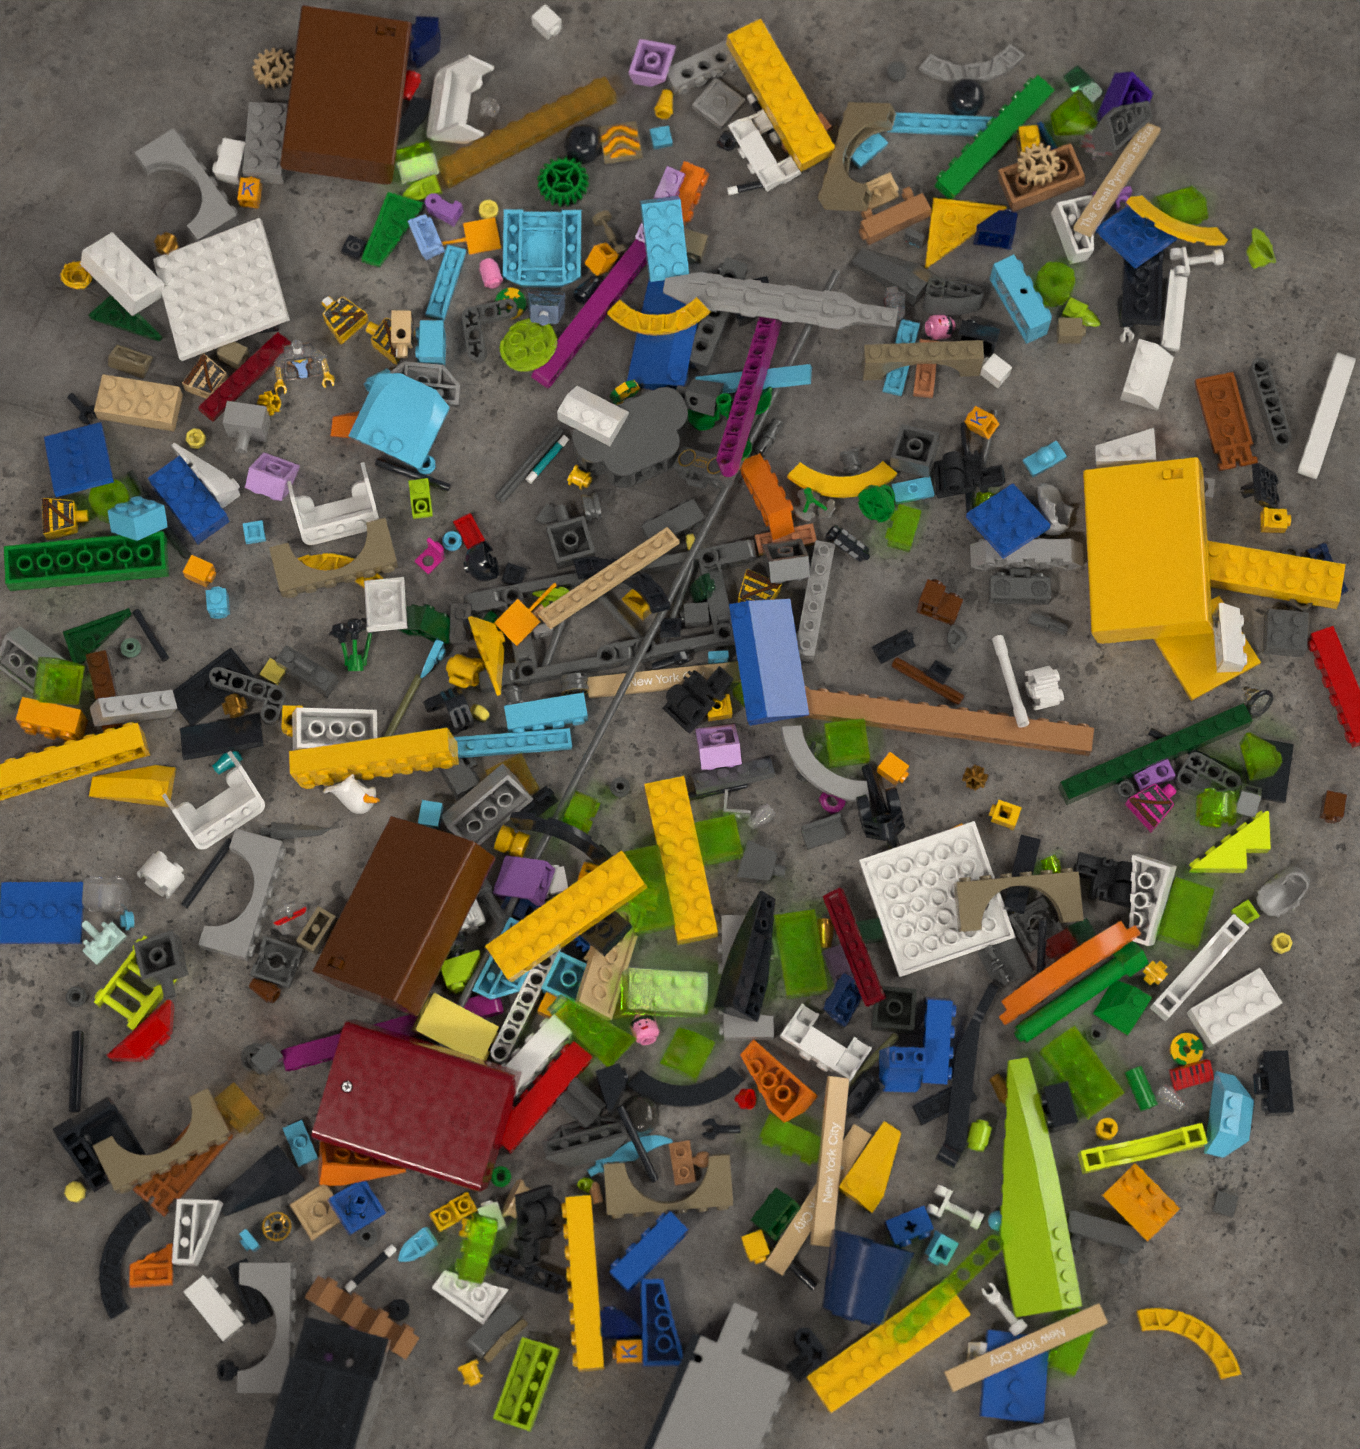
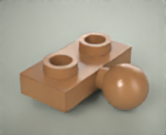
M690 1140L670 1143L669 1148L675 1185L696 1183L694 1165L706 1168L709 1162L708 1155L710 1154L706 1151H701L693 1157Z

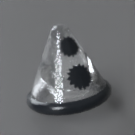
M1248 686L1240 688L1243 703L1251 718L1261 716L1271 706L1273 693L1270 690Z

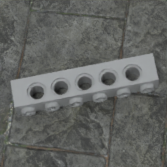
M764 22V25L766 26L768 32L770 33L772 39L774 40V42H775V44H776V39H775V37L773 36V34H772L771 30L769 29L767 23ZM725 40L670 66L665 81L674 96L683 95L691 88L700 87L708 80L719 78L723 73L730 70L734 71L739 66L728 49ZM718 59H723V60H725V61H724V62H718L717 60H718ZM701 67H707L708 69H707V70H701L700 68H701ZM684 75H690L691 77H690V78H684L683 76H684Z
M818 540L815 541L810 577L808 578L797 636L800 660L809 663L814 661L835 549L834 543Z

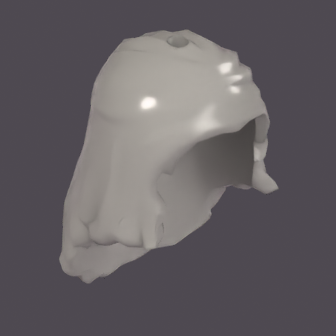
M1039 483L1037 486L1038 511L1051 524L1050 529L1044 533L1050 536H1058L1066 532L1070 527V516L1074 508L1064 504L1062 495L1057 487L1047 483Z
M1294 866L1286 867L1257 891L1259 894L1256 896L1257 904L1268 916H1275L1276 918L1280 917L1281 914L1287 913L1288 910H1295L1296 907L1300 906V900L1308 890L1310 879L1301 868Z

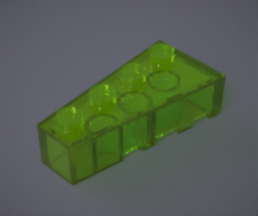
M561 994L547 1008L586 1050L605 1067L614 1065L637 1040L631 1034Z

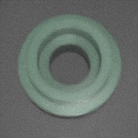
M128 638L121 644V652L127 658H134L141 651L139 641L134 638ZM129 645H134L132 650H127Z

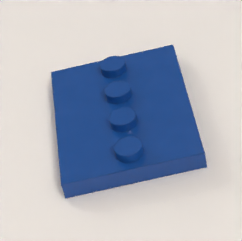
M101 422L44 437L55 497L114 482Z
M1 882L0 944H82L84 882Z
M986 1330V1353L1027 1336V1334L1014 1336L1011 1332ZM1049 1350L982 1379L979 1416L1042 1424L1044 1420Z

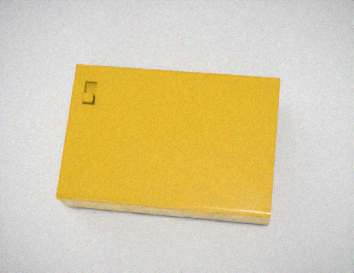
M1193 457L1084 470L1091 634L1098 643L1105 644L1213 632L1204 476L1199 458Z

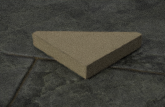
M522 1318L497 1340L483 1358L488 1363L491 1362L518 1333L528 1326V1323Z

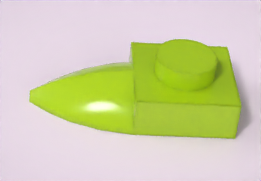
M434 174L413 183L407 188L403 196L413 200H425L432 193L441 195L442 191L437 176Z
M1070 297L1062 317L1082 318V325L1087 327L1101 325L1098 317L1088 309V305Z
M564 587L554 588L544 599L554 602L568 593L569 590ZM546 590L536 591L532 594L540 597Z

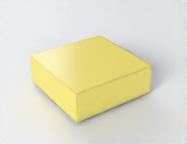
M270 658L259 675L278 686L286 671L277 666L275 660Z

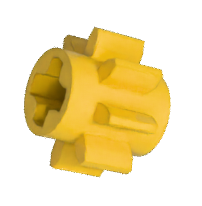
M266 391L264 394L259 395L257 405L266 406L269 416H272L274 413L279 412L281 400L278 394L272 395V391Z
M1152 960L1143 970V973L1146 975L1144 980L1150 986L1153 982L1159 985L1168 975L1164 971L1167 966L1161 960L1157 964Z

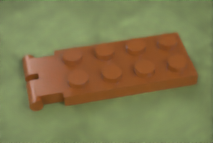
M1234 372L1195 379L1194 383L1214 454L1218 453L1220 461L1217 464L1218 471L1236 468L1235 461L1239 462L1240 467L1258 463L1257 457L1252 456L1250 449L1253 441Z
M189 1125L183 1130V1132L177 1137V1139L171 1144L169 1148L173 1147L176 1143H178L181 1140V1138L187 1132ZM231 1134L228 1137L229 1140L224 1144L210 1146V1150L202 1155L195 1154L191 1156L190 1160L182 1165L177 1163L171 1166V1170L162 1175L157 1173L151 1176L152 1180L141 1186L137 1184L133 1191L146 1202L153 1196L155 1200L151 1203V1206L162 1216L166 1217L170 1212L167 1208L175 1199H181L234 1136Z

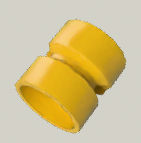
M503 825L496 838L494 849L503 853L508 851L510 856L522 858L527 849L530 835L521 831L515 833L513 828Z

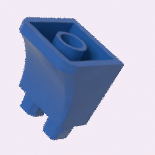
M887 1047L879 1050V1082L885 1086L883 1091L917 1092L921 1086L923 1072L926 1068V1048Z

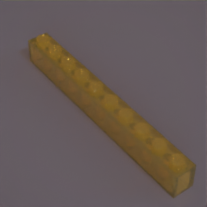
M605 76L596 78L590 84L576 88L573 93L567 96L563 95L551 104L543 105L538 111L527 113L522 119L512 121L500 130H494L489 136L479 138L467 147L459 148L456 153L450 156H443L437 162L438 171L450 189L615 104L616 93Z

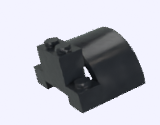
M108 1096L52 1129L56 1138L78 1167L94 1193L111 1182L102 1164H98V1156H96L93 1145L112 1136L116 1143L124 1150L133 1154L146 1155L124 1117Z

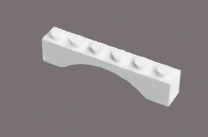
M1233 914L1154 1002L1150 1009L1166 1022L1249 927Z

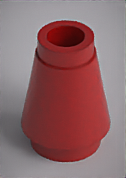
M407 70L403 99L411 101L422 81L419 73Z

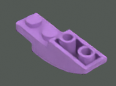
M667 166L653 199L678 196L686 174ZM641 222L635 238L644 242L643 225Z

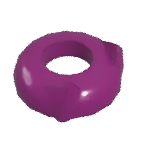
M822 792L818 800L822 808L831 815L841 811L846 802L842 798L828 795ZM827 797H834L837 805L830 806L827 803Z

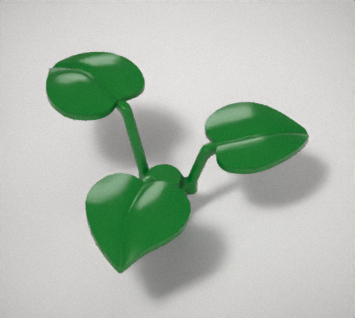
M771 387L762 389L755 415H759L769 408L772 399ZM728 393L718 395L716 398L717 411L714 416L687 409L690 424L695 429L704 431L713 428L715 422L720 420L721 414L726 416L728 420L734 399L732 400ZM749 438L747 439L741 461L746 459L751 453L752 443Z

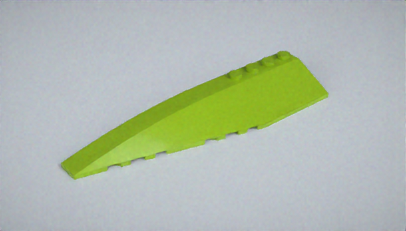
M1028 1058L1008 1060L1006 1081L1008 1092L1005 1102L1007 1113L1004 1123L1006 1134L1003 1144L1002 1174L1004 1176L1001 1186L1003 1197L1000 1207L1002 1218L999 1234L1014 1316L1020 1317L1081 1307L1082 1301L1059 1178Z

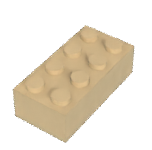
M102 374L94 412L100 420L175 432L183 394L178 386Z

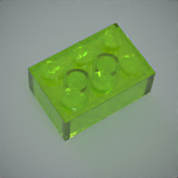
M1175 877L1169 891L1156 939L1195 951L1200 942L1215 889Z

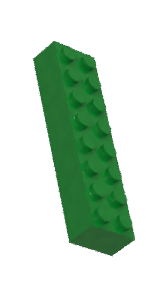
M161 531L138 541L117 535L4 546L5 584L10 591L169 577L167 538L164 531Z

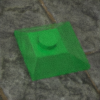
M1116 981L1108 987L1093 1015L1128 1036L1152 997L1135 986Z

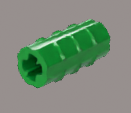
M1142 1066L1125 1072L1128 1084L1140 1111L1142 1112L1157 1106L1155 1094H1153Z

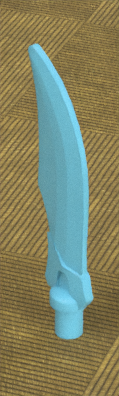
M658 1135L640 1137L646 1153L659 1146L673 1142L672 1139ZM632 1141L618 1148L611 1157L597 1160L594 1166L587 1169V1172L592 1177L599 1172L604 1173V1163L635 1161L640 1157Z

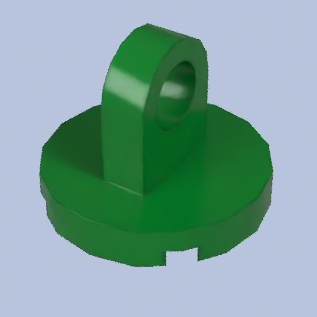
M869 485L858 494V506L868 519H874L882 523L894 514L895 493L890 486L882 485L879 487Z

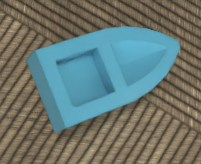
M435 640L420 678L426 676L434 665L437 666L439 660H443L446 650L442 641Z
M428 1227L422 1228L404 1244L399 1253L398 1261L409 1262L423 1257L439 1245Z

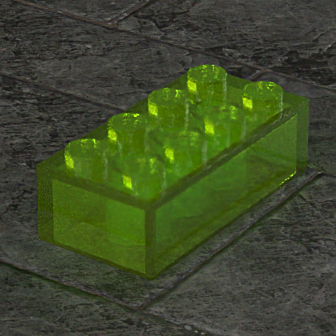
M659 845L624 851L623 853L648 887L627 902L634 937L675 929V920Z
M815 909L774 915V928L786 1000L827 994L828 988Z
M628 968L622 972L621 1013L701 1018L708 1014V973Z
M1075 1025L1039 1051L1040 1056L1059 1082L1068 1081L1072 1099L1087 1120L1094 1117L1124 1094V1091Z

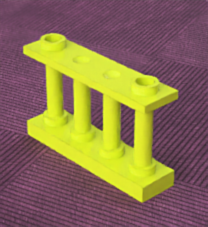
M143 936L142 939L139 938L136 942L147 939V937ZM134 945L132 947L133 951L105 988H101L96 993V1000L94 1001L100 1008L106 1003L127 1018V1022H129L127 1027L132 1031L152 1014L163 999L161 985L153 987L154 990L151 994L145 996L122 980L129 970L140 976L139 967L135 963L137 958ZM117 986L140 1002L141 1007L137 1012H131L110 997Z

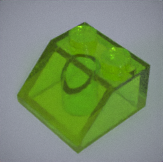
M1080 90L1075 91L1050 113L1053 131L1056 136L1084 135L1088 131L1093 130L1098 123L1093 102Z
M428 140L397 149L395 164L402 184H413L418 179L439 174L435 154Z
M1192 185L1156 196L1160 210L1181 222L1200 224L1204 220L1209 219L1206 197Z
M39 657L33 696L42 703L79 705L85 666L60 658Z
M1251 732L1245 733L1239 742L1250 781L1274 776L1282 764L1281 754L1276 751L1274 745Z
M678 1027L660 1064L697 1082L715 1048L716 1042L699 1033Z

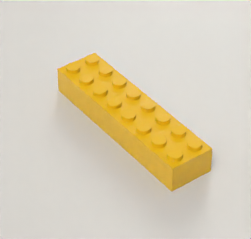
M761 18L728 34L726 40L728 49L799 171L801 172L831 157L835 150L833 142Z
M1208 541L1211 588L1286 601L1295 599L1298 603H1313L1312 605L1337 609L1340 602L1346 564Z
M129 722L124 724L122 728H109L104 730L102 734H89L78 741L69 740L59 747L49 746L39 753L29 752L19 759L9 758L0 764V801L150 756L145 734L138 723Z
M442 728L289 751L290 775L301 788L312 789L317 785L332 786L334 783L343 782L351 774L354 775L355 780H372L374 777H392L393 774L399 773L408 775L412 774L413 771L421 770L428 772L432 771L433 768L449 769L454 765H459L458 744L449 729Z
M680 776L644 784V790L677 945L718 937V930L685 778Z
M621 850L492 940L485 947L510 982H514L648 887Z
M591 1195L565 1197L566 1203H562L563 1218H567V1224H563L565 1239L569 1241V1245H565L566 1260H570V1267H566L568 1282H572V1288H568L569 1303H573V1309L569 1311L570 1323L575 1324V1331H571L572 1345L576 1346L577 1353H573V1365L578 1367L579 1372L604 1370Z
M944 1280L891 1317L884 1325H880L807 1376L806 1380L831 1414L970 1316V1313L947 1280Z

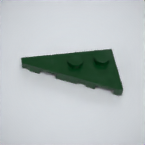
M112 295L88 314L91 320L158 342L163 339L139 313L132 316Z
M129 608L63 631L67 647L76 668H79L87 660L86 654L94 653L132 615Z

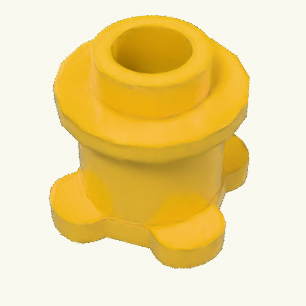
M576 464L568 476V485L571 486L573 483L579 486L580 490L588 488L592 481L591 473L580 470L579 465Z
M477 1360L457 1368L464 1377V1385L469 1384L472 1387L481 1383L480 1378L484 1375L480 1374Z

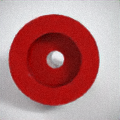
M743 1088L739 1091V1094L735 1095L734 1100L741 1109L751 1110L756 1104V1093L753 1089Z

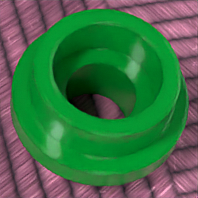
M504 1166L494 1168L491 1182L496 1187L507 1186L511 1181L510 1171ZM500 1173L505 1175L502 1181L497 1179V1175Z

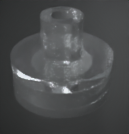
M486 97L481 102L482 109L480 114L485 117L488 114L494 117L500 112L498 104L491 97Z

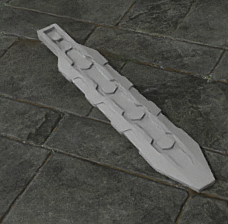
M704 272L665 278L663 288L664 294L686 305L697 297L713 312L718 310L739 313L741 316L754 318L759 316L779 319L782 322L814 324L822 328L836 330L856 324L895 330L898 309L858 303L845 293L827 290L823 292L808 290L793 285L767 284L752 279L726 278L722 275Z

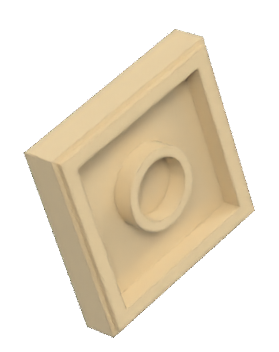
M326 1185L316 1187L290 1204V1207L312 1241L341 1223L328 1202V1199L334 1195Z

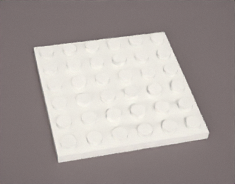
M260 218L172 251L169 255L165 254L153 259L157 277L164 283L162 296L177 353L181 361L290 320L263 222Z
M975 821L859 860L899 977L983 949L989 945L992 946L1015 938L1007 912L1004 910V903L1000 892L990 900L985 908L982 918V930L958 932L954 883L959 882V878L971 877V881L979 880V876L991 875L992 879H995Z

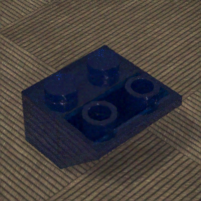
M416 16L415 23H412L413 41L410 43V51L412 52V61H415L416 69L422 68L440 53L441 30L439 17Z

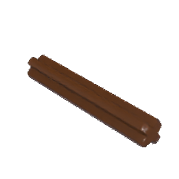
M899 657L894 659L891 665L892 668L957 705L961 704L964 699L963 694L946 684L942 685L926 676L925 672Z

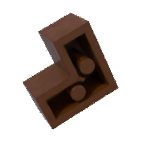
M927 579L916 612L948 625H954L963 599L956 593H946V586L941 581Z

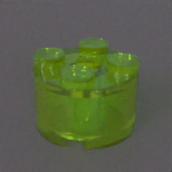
M1047 262L1041 267L1036 277L1034 290L1040 293L1043 300L1042 304L1049 307H1057L1069 301L1075 286L1074 270L1060 262Z
M114 479L113 483L92 488L88 501L97 518L102 522L110 524L108 510L114 508L116 504L130 501L131 496L125 485Z
M1205 788L1204 793L1196 796L1195 821L1199 820L1200 825L1221 828V824L1228 823L1227 827L1236 824V792H1216L1214 788Z
M575 790L562 822L588 834L593 823L590 818H595L601 803L597 802L598 799Z

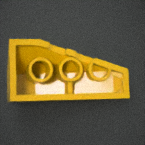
M470 616L468 620L476 646L496 695L499 696L501 695L504 662L502 643L505 642L502 631L497 630L494 623Z
M153 765L93 776L89 797L169 807L162 795L166 794L171 801L176 768Z
M884 1121L838 1187V1191L870 1213L874 1212L884 1197L901 1132Z

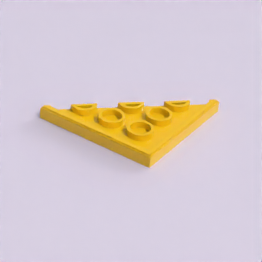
M933 198L925 268L931 267L1005 213L1007 206Z

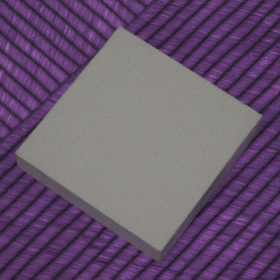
M715 78L692 104V109L722 130L745 104L746 99Z

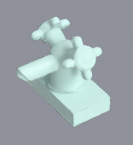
M84 921L82 927L94 940L92 942L84 940L85 948L82 951L99 966L127 936L113 922L110 924L103 922L101 925L104 927V930L100 933L90 922Z

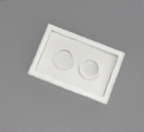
M404 577L364 581L367 632L406 629L407 611Z

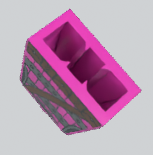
M1153 784L1130 797L1125 805L1152 833L1174 806L1170 798L1177 792L1171 784H1167L1162 790L1157 784Z

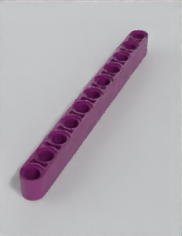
M638 239L633 242L559 337L555 353L551 359L533 371L532 379L547 389L553 385L605 318L607 312L615 305L646 265L647 258L644 242Z
M759 317L716 457L719 469L724 477H732L738 472L781 329L782 321L779 319Z
M482 995L468 999L464 1009L483 1019L504 1013L500 997L492 1000ZM411 1014L373 1024L413 1038L423 1036V1034L411 1031L418 1016L416 1017ZM341 1033L281 1050V1055L284 1057L285 1071H295L332 1061Z

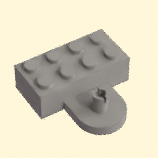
M249 102L243 161L244 178L251 176L260 179L261 183L284 184L285 169L281 168L280 163L287 104Z

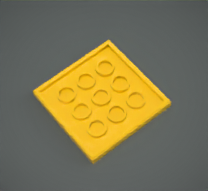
M1220 596L1211 600L1212 614L1219 603H1224ZM1214 631L1206 634L1153 639L1191 701L1261 663L1246 637L1243 653L1247 655V665H1244L1241 672H1217Z

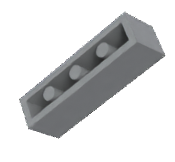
M173 690L99 698L90 707L94 726L167 718L175 712L177 705Z

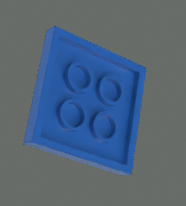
M1129 205L1100 224L1096 229V233L1135 269L1178 239L1155 227V223L1146 216L1143 219Z
M1014 483L966 513V518L1003 559L1049 530L1051 526Z

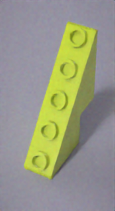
M1262 810L1259 811L1255 818L1252 817L1254 821L1250 824L1245 822L1236 829L1238 833L1233 836L1231 834L1227 835L1220 841L1222 844L1219 847L1213 846L1205 852L1206 856L1203 859L1196 858L1189 864L1191 867L1189 873H1244L1247 869L1246 853H1268L1271 849L1269 811L1264 813Z

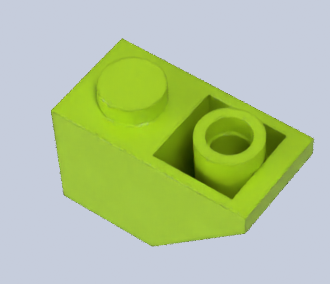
M428 478L409 480L413 519L433 517Z

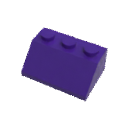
M1132 71L1115 73L1095 118V122L1099 124L1103 116L1114 107L1149 101L1150 103L1153 92Z

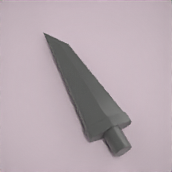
M271 822V828H261V836H271L272 839L276 840L320 836L332 828Z

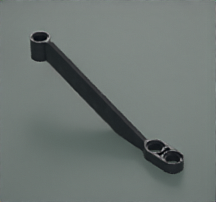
M989 983L956 1048L945 1141L935 1158L953 1169L966 1146L980 1024L999 989L998 986Z

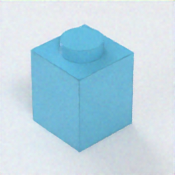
M422 800L418 824L439 830L443 804Z

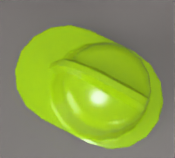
M1253 228L1251 231L1252 242L1246 249L1251 267L1255 269L1257 267H1264L1269 263L1275 264L1276 259L1270 240L1261 230Z

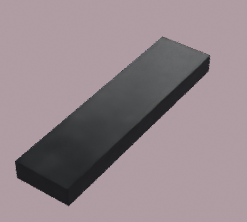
M1021 834L1012 877H1020L1022 872H1032L1033 875L1041 839ZM1008 887L1004 910L1024 914L1030 887Z

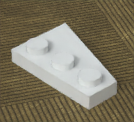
M445 1270L432 1287V1289L482 1325L489 1319L509 1291L502 1287L493 1286Z

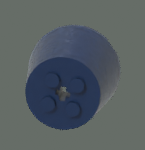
M832 1229L822 1307L831 1310V1314L843 1317V1319L849 1321H859L869 1326H872L873 1323L884 1325L914 1253L889 1244L884 1246L874 1243V1240Z

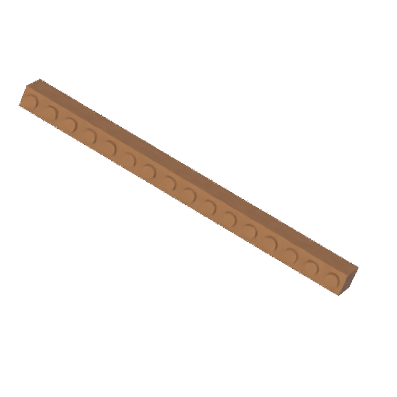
M805 686L809 716H804L803 718L1089 756L1092 751L1094 728L1089 727L1088 724L1069 725L1067 721H1057L1055 723L1049 722L1045 718L1032 720L1028 717L1029 725L1018 727L1015 717H1010L1007 713H997L995 715L989 714L986 710L973 712L964 707L951 709L947 705H937L936 707L929 706L926 702L914 704L909 703L905 699L891 701L889 698L882 696L869 698V695L866 694L854 696L849 695L845 691L832 693L827 689L810 690L809 687Z

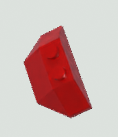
M166 1000L107 1054L108 1058L112 1061L142 1062L144 1059H150L155 1054L154 1050L158 1046H164L171 1039L170 1035L173 1034L174 1019L173 1002Z

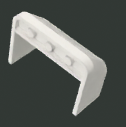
M468 55L441 68L437 72L426 130L428 138L434 141L467 144L483 137V132L470 125H466L471 93L481 87L482 75L492 71L494 66Z
M364 462L360 464L365 480L358 481L352 486L353 497L314 507L313 500L308 496L295 498L291 481L287 482L300 534L305 544L315 545L366 532V522L379 519Z
M231 751L228 752V755L236 768L231 770L226 776V782L230 788L195 810L189 802H183L174 807L167 795H162L198 849L210 847L259 815L265 808L264 800Z

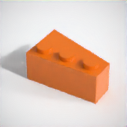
M684 161L680 171L686 175L679 189L680 193L678 196L681 199L683 225L686 226L687 222L690 223L692 220L693 209L700 200L701 192L707 183L709 173L703 168Z

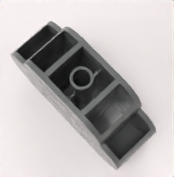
M662 387L653 391H644L641 396L628 398L622 404L617 405L628 411L629 415L611 446L575 428L573 430V451L579 467L586 473L590 472L591 475L605 474L607 480L618 488H629L673 468V464L679 455V441L684 438L687 432L688 410L682 396L676 390Z

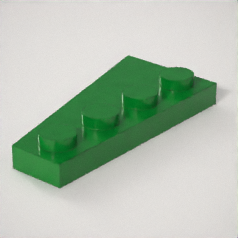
M387 192L362 256V262L381 268L409 229L408 220H412L419 215L424 208V203Z

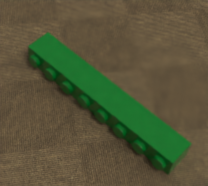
M1039 75L1034 79L1030 77L1023 86L1025 88L1023 91L1020 92L1018 90L1011 97L1012 102L1009 105L1004 104L998 111L1000 115L997 118L992 117L986 124L988 128L984 132L980 130L973 138L975 141L971 145L968 143L961 150L962 155L959 158L955 156L948 164L950 168L946 172L942 170L937 175L936 179L938 181L934 187L946 198L953 200L1017 132L1018 127L1023 126L1052 95L1055 89Z

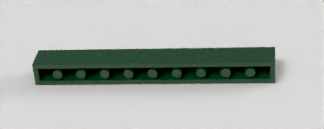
M1240 704L1060 781L1059 791L1066 805H1069L1118 784L1125 779L1132 778L1137 773L1166 759L1172 761L1191 751L1249 728L1253 720L1245 704Z

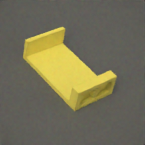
M430 993L411 1031L423 1034L454 1051L487 1060L490 1053L488 1048L491 1043L494 1044L499 1034L497 1032L499 1027L436 993Z

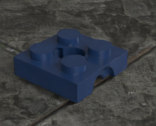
M843 973L836 981L835 988L826 999L823 1009L837 1024L846 1028L862 997L857 985L854 984L855 980Z

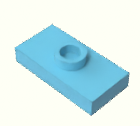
M879 133L870 136L859 145L851 161L861 169L888 145V142Z
M930 476L929 478L924 477L891 485L895 493L896 505L934 497L935 495Z
M302 1120L283 1128L299 1167L318 1159Z

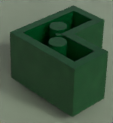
M415 604L406 606L407 628L397 629L398 631L408 636H422L433 643L437 639L444 644H449L450 618L448 614L437 612L435 607L428 604L423 606Z

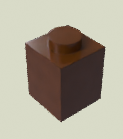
M1327 790L1323 795L1319 818L1325 819V822L1332 824L1340 822L1344 816L1347 794Z

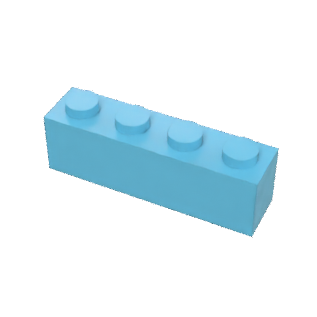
M584 692L504 706L509 733L530 730L540 731L548 727L559 729L563 728L566 724L582 725L585 723L584 721H588Z

